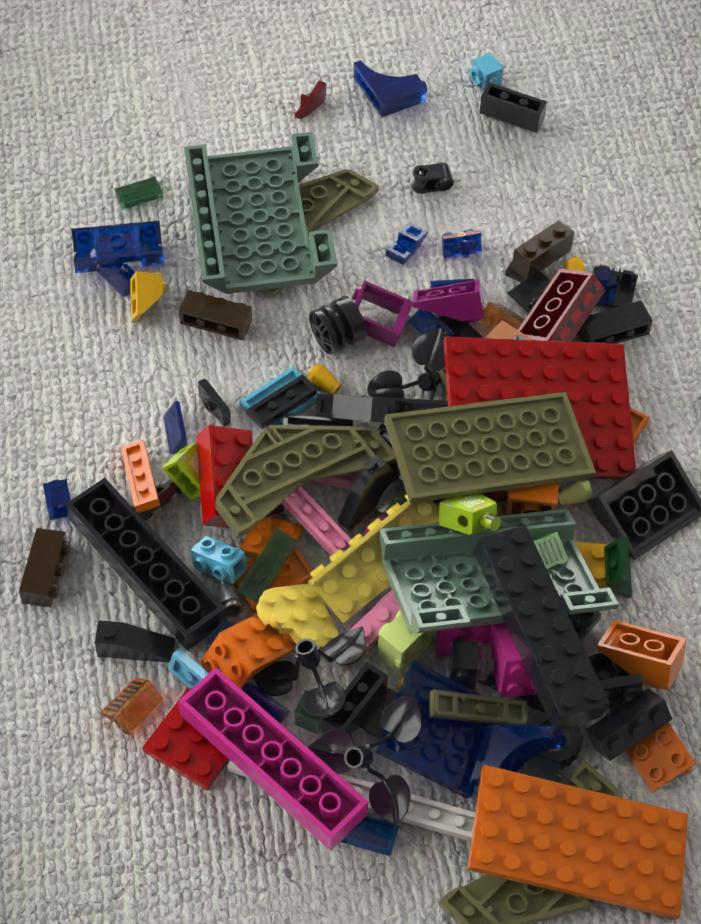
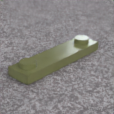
M442 690L430 691V717L522 729L528 725L527 701Z

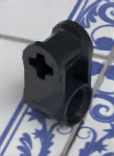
M447 163L418 165L413 169L414 180L412 181L411 188L416 193L424 194L427 192L446 191L454 185V180Z

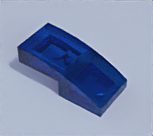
M409 222L399 231L397 240L386 249L385 256L404 265L420 247L428 235V231Z
M418 309L408 320V323L422 335L437 328H441L446 337H453L455 334L439 318L428 311Z

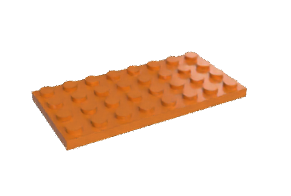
M484 765L481 769L467 870L678 919L681 914L688 814Z

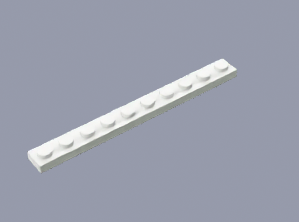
M229 762L228 772L248 777L233 762ZM338 774L369 801V792L374 783ZM411 794L408 812L401 822L471 841L475 812ZM369 802V803H368V812L377 814V813H375V811L372 809V807H371V805H370V802Z

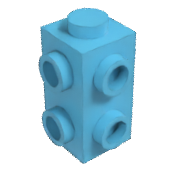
M205 536L191 549L194 568L233 585L247 571L245 552L219 540Z

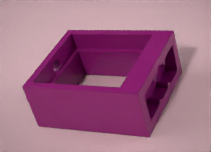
M364 280L362 287H356L352 296V300H355L357 307L359 308L363 299L398 314L392 329L362 316L366 326V335L395 347L412 308V301Z

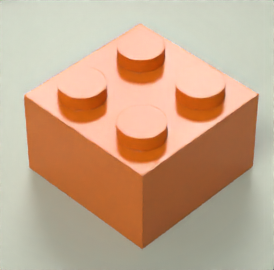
M559 483L509 489L505 515L556 510Z

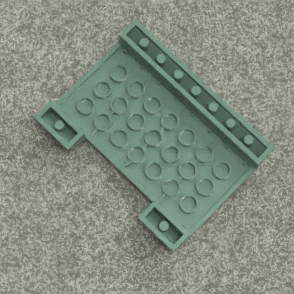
M312 132L291 134L292 146L207 156L206 144L184 147L202 281L204 284L225 294L314 284L337 267L331 229L309 232L308 240L298 183L318 167Z
M568 509L497 516L501 519V524L496 531L487 529L475 535H468L440 526L439 522L379 529L383 568L410 634L505 623L473 552L479 537L526 525L532 540L555 532L559 534L568 560L548 568L547 571L568 615L606 611L619 607V603L611 588L599 589L573 540L576 523Z

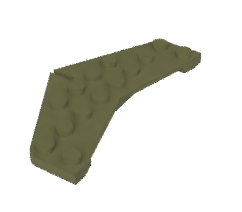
M348 169L299 184L308 237L309 232L321 228L371 199L379 191V185ZM282 288L261 291L275 298Z
M269 425L268 430L264 427L218 494L215 508L238 538L250 532L304 482L357 473L368 460L376 455L386 461L389 466L396 463L397 460L391 447L372 427Z
M584 761L576 769L569 783L571 786L619 797L617 788L587 761ZM487 874L463 887L459 886L453 889L439 901V905L458 924H532L591 907V904L584 897ZM588 899L590 902L594 904L595 900Z

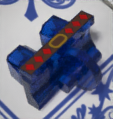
M467 229L458 234L444 233L442 236L443 257L449 258L462 255L463 259L469 258V254L482 252L481 231Z

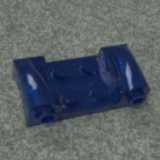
M160 220L71 229L75 273L98 271L97 265L137 261L142 262V267L164 265Z

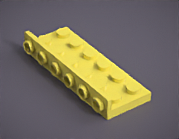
M406 495L407 501L401 506L397 502L386 512L389 516L383 521L377 518L367 527L370 530L362 537L359 533L348 543L351 547L345 552L339 549L329 557L332 561L324 568L321 564L310 573L313 578L308 583L342 624L390 586L383 568L379 529L439 522V508L432 500L410 503Z

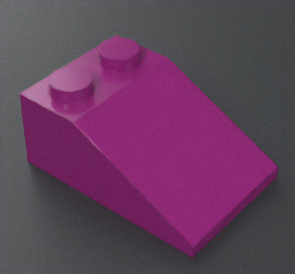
M480 280L414 291L412 306L414 308L459 321L467 320L468 323L477 322L480 318L484 317V300Z

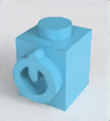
M491 53L473 59L470 76L476 85L480 84L485 90L489 82L496 85L502 82L504 69L502 64Z

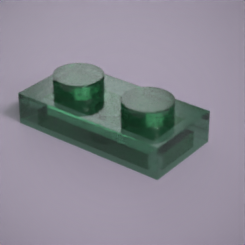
M155 176L115 189V195L122 209L163 197L162 189Z

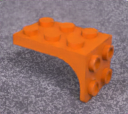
M258 614L220 632L202 658L201 665L208 672H211L216 667L242 689L258 672L295 652L296 643L289 634H279V629L273 628L269 623L265 626L258 617Z

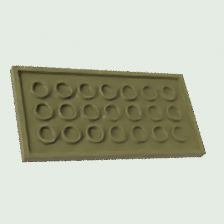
M566 392L386 414L384 418L410 503L593 478L596 474Z

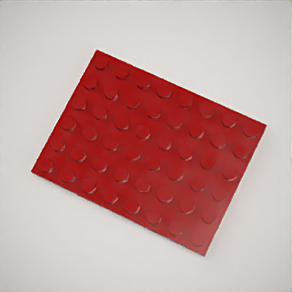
M470 337L444 338L448 407L566 392L596 471L594 477L588 479H621L636 469L624 344Z

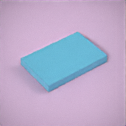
M294 366L239 401L240 407L247 413L249 407L302 374ZM317 395L287 414H302L316 404ZM283 416L270 425H282Z

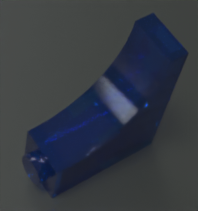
M361 60L354 62L353 78L381 117L425 102L427 85L417 74L402 77L387 76L371 70Z
M487 724L470 781L479 788L481 769L484 765L517 772L522 765L534 756L551 749L564 748L567 738L559 730L554 731L552 726Z

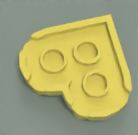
M310 584L271 588L265 590L259 598L256 610L263 624L267 626L269 623L273 628L279 629V634H289L296 644L303 639H312L316 646L319 645L323 651L325 645L338 636V631L323 600Z

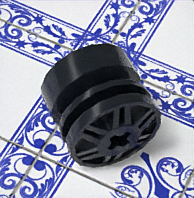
M342 296L331 301L329 307L323 305L309 313V322L314 337L327 354L332 355L337 350L344 349L346 343L352 345L366 337V326L357 305L348 296Z

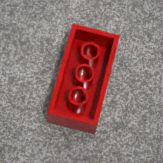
M208 425L196 436L202 523L204 526L230 528L215 508L216 498L253 445L252 430Z

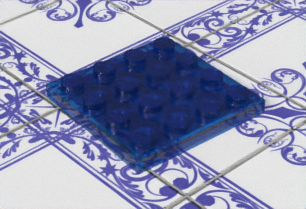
M413 660L408 666L396 699L406 696L417 699L422 715L421 731L414 740L409 742H399L393 736L390 740L379 744L375 753L468 799L472 797L496 725L430 717V691L432 690L473 695L481 694ZM384 729L381 738L388 735L389 732Z

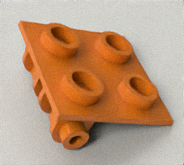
M669 722L626 750L652 792H655L680 774H683V776L688 775L692 772L691 767L696 764Z

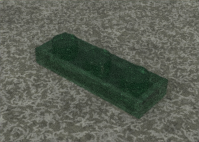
M276 528L240 584L237 592L258 604L259 598L265 590L271 587L298 544V540Z

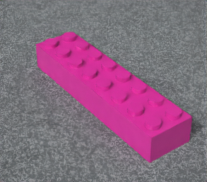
M216 667L178 701L180 715L330 851L368 815L369 801Z

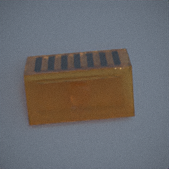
M488 302L484 309V317L480 318L478 322L493 330L503 320L518 330L525 319L499 302Z
M135 677L100 714L103 717L113 719L122 732L129 735L164 698L150 680Z

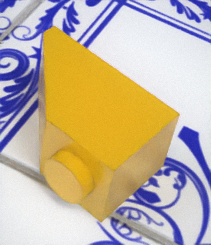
M136 271L130 278L131 321L136 322L165 294L166 284L163 281L162 273Z

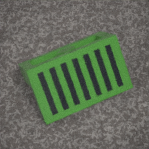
M558 532L533 540L546 569L568 560Z

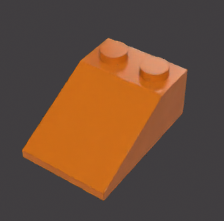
M613 620L597 644L598 651L629 674H641L643 684L653 686L656 689L668 690L684 664L686 639Z

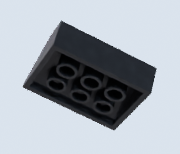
M672 450L659 454L587 500L598 521L615 540L619 537L627 539L628 553L633 560L701 517V499Z

